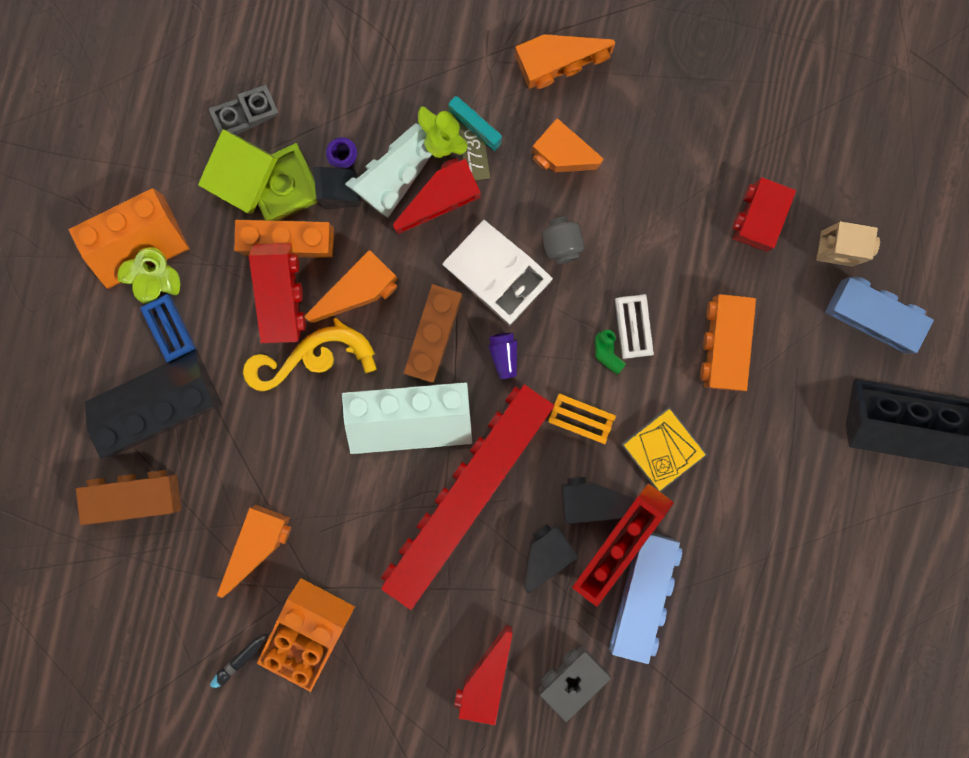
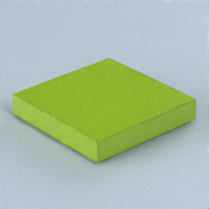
M222 129L198 185L242 211L253 214L278 158L230 131Z
M297 143L272 154L278 160L258 201L266 221H280L318 203L314 177Z

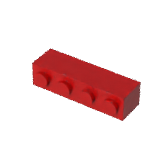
M648 483L572 588L598 607L675 502Z

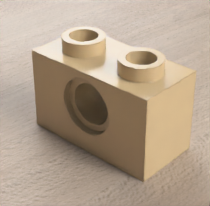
M840 221L822 230L816 261L853 267L872 260L880 246V239L877 237L878 228Z

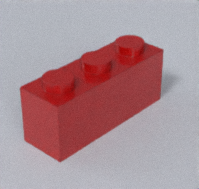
M292 243L254 244L249 254L260 342H298L301 330L306 329L305 312H300L299 302H302L303 298L301 283H296L295 273L299 272L298 254H293Z

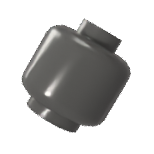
M567 217L550 220V226L545 228L541 234L547 258L555 260L556 264L580 259L579 254L584 251L585 244L579 223L568 221Z

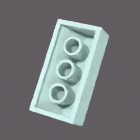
M467 383L342 393L344 425L350 454L472 444Z

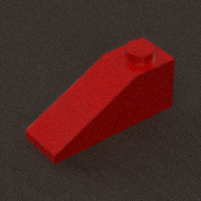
M454 158L441 165L442 169L433 175L394 222L393 226L397 234L481 198V192L466 158L461 161L458 158Z
M506 625L466 677L463 689L457 688L454 707L459 708L458 719L496 725L513 634L512 626Z

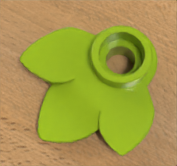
M424 106L419 109L418 122L427 133L424 144L433 156L441 158L451 154V152L459 155L466 152L468 143L458 135L460 130L459 122L451 112L441 111L436 116Z
M148 247L140 250L135 259L124 261L118 270V281L132 284L134 296L142 304H148L156 300L161 291L172 295L179 294L181 283L178 272L167 265L166 257L157 248ZM151 261L155 266H149L145 262Z

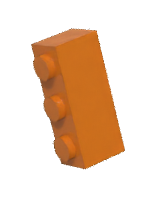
M235 220L234 251L242 256H249L254 244L292 243L293 254H298V257L333 258L334 227L329 222Z
M719 294L714 296L712 301L708 302L706 318L710 320V330L705 332L703 349L708 350L707 361L702 363L700 379L704 381V388L747 391L756 298Z

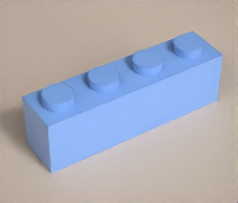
M652 533L631 561L609 646L612 655L649 664L651 656L655 657L659 646V638H656L658 626L664 625L667 609L664 608L666 596H671L674 588L675 579L671 578L674 566H679L682 557V548H679L680 542L676 539Z

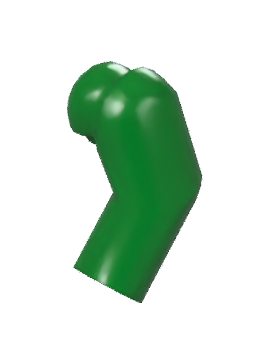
M606 329L599 332L594 340L595 357L614 374L618 375L626 363L614 354L616 336L613 331Z

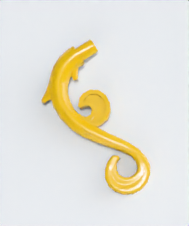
M334 318L335 326L319 329L304 338L296 346L273 379L262 381L258 377V369L263 365H268L272 369L277 368L275 360L264 354L250 357L244 365L243 375L244 380L251 388L258 391H267L278 386L301 359H303L306 368L312 372L321 373L328 371L334 363L333 353L325 347L320 348L321 355L318 357L313 352L322 343L338 341L348 345L349 347L346 348V351L354 353L357 360H361L365 374L377 370L372 357L375 353L369 341L361 333Z

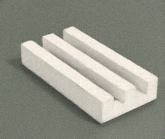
M646 294L615 298L622 359L654 355ZM634 302L640 303L645 350H640ZM623 303L628 305L633 345L632 352H629Z

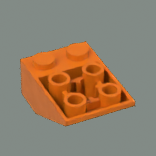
M300 578L287 598L257 664L311 692L355 606Z

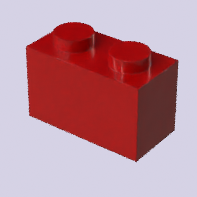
M763 177L758 179L754 185L750 183L743 197V201L747 202L744 211L737 214L732 229L736 231L733 240L764 252L774 249L796 190Z

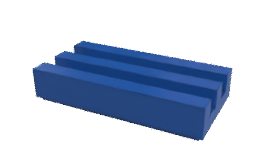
M169 294L140 307L166 362H171L197 349ZM164 303H165V305H166V307H167V309H168V311H169V313H170V315H171V317H172V319H173V321H174V323H175V325H176V327H177V329H178V332H179V334H180V336H181V338H182V340H183V342H184V344H185L184 347H182V345H181V343H180V341H179V339H178V337H177V335H176V333H175V331H174V329H173V327H172V325H171V323H170V321H169V319H168V317H167V315H166V313H165V311H164V309H163V307H162V304H164ZM154 308L176 350L172 353L151 312Z

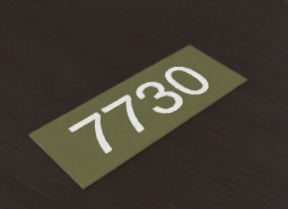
M459 122V135L468 143L466 152L462 154L463 159L466 158L475 180L489 179L490 172L485 143Z

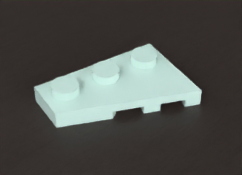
M415 123L389 146L388 153L378 161L373 159L365 166L367 171L357 179L352 177L345 185L380 214L389 218L432 155L424 144L427 133L419 124Z

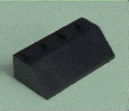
M194 350L85 401L87 431L100 459L113 457L223 404L198 351Z
M861 379L854 380L846 421L850 448L969 468V398Z

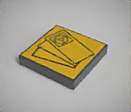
M670 407L664 409L620 444L653 487L660 492L707 456V453Z

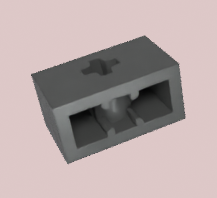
M583 645L578 650L572 648L562 658L563 664L556 671L553 669L548 671L539 682L541 684L538 687L540 696L565 722L577 713L611 679L608 671ZM569 676H570L572 679L577 678L578 684H576V685H574L573 683L567 684V680H566V679H567Z

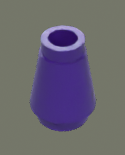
M343 137L336 138L328 144L326 157L332 166L340 169H350L355 163L357 149L351 140ZM342 155H349L346 157L347 159L340 161Z
M513 332L489 336L490 344L487 346L499 379L517 376V339H514Z

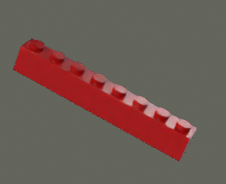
M523 384L521 389L516 386L513 388L505 400L509 406L503 414L497 411L487 425L492 429L485 439L479 437L470 449V452L474 455L469 463L461 462L452 475L456 481L450 490L446 487L442 489L434 501L438 507L432 515L426 512L416 528L421 530L414 540L411 538L406 540L398 552L402 555L398 564L390 563L381 576V579L385 581L381 590L408 609H413L555 405L525 384Z

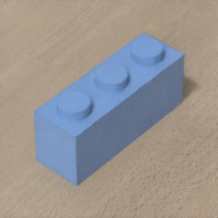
M854 276L853 278L850 277L840 281L825 311L826 314L904 354L918 353L934 319L925 315L926 311L916 305L908 304L906 306L898 302V296L885 290L879 292L871 288V283L864 278Z

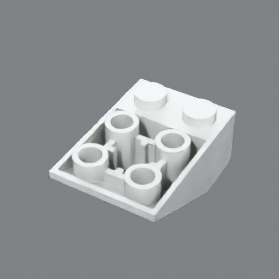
M485 220L472 231L442 264L509 327L553 279L533 259Z

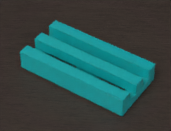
M455 96L449 102V112L495 152L501 145L502 135L458 96Z

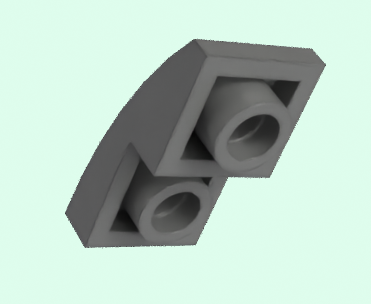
M267 85L237 94V99L208 109L218 136H220L222 129L236 135L278 115Z

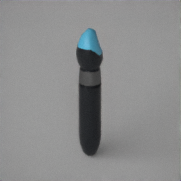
M262 634L249 643L231 662L216 673L210 686L217 688L227 683L231 675L237 672L267 643L268 635Z

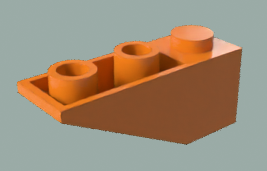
M544 34L516 46L515 58L528 88L537 86L538 89L552 84L554 78L565 74L566 77L577 74L583 69L582 66L593 62L594 65L608 60L615 47V41L612 39Z

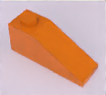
M369 250L304 317L314 323L375 302L381 296L386 299L397 288L395 282L398 278Z
M258 505L249 508L217 593L218 597H225L280 546V543H286L291 531V527L287 526L290 517Z

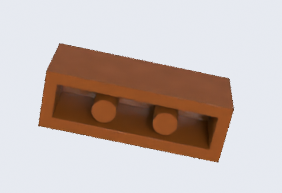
M432 284L403 374L432 383L436 382L462 301V293Z
M166 470L147 472L148 478L136 479V474L117 476V482L106 483L105 478L86 480L87 486L76 488L80 525L172 514L181 511L177 474L167 475Z

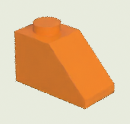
M558 118L536 141L531 151L534 155L533 160L538 166L544 170L549 168L554 173L597 170L604 160Z

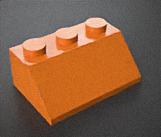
M154 188L68 229L82 258L106 289L121 283L118 281L119 267L124 261L135 259L137 253L144 248L154 247L159 249L166 257V260L190 249L164 195ZM151 261L145 262L149 266H155Z

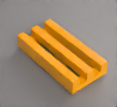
M558 394L548 422L606 444L616 415ZM565 402L606 418L607 421L605 424L571 412L561 408V403ZM557 413L603 430L602 434L599 436L556 419Z

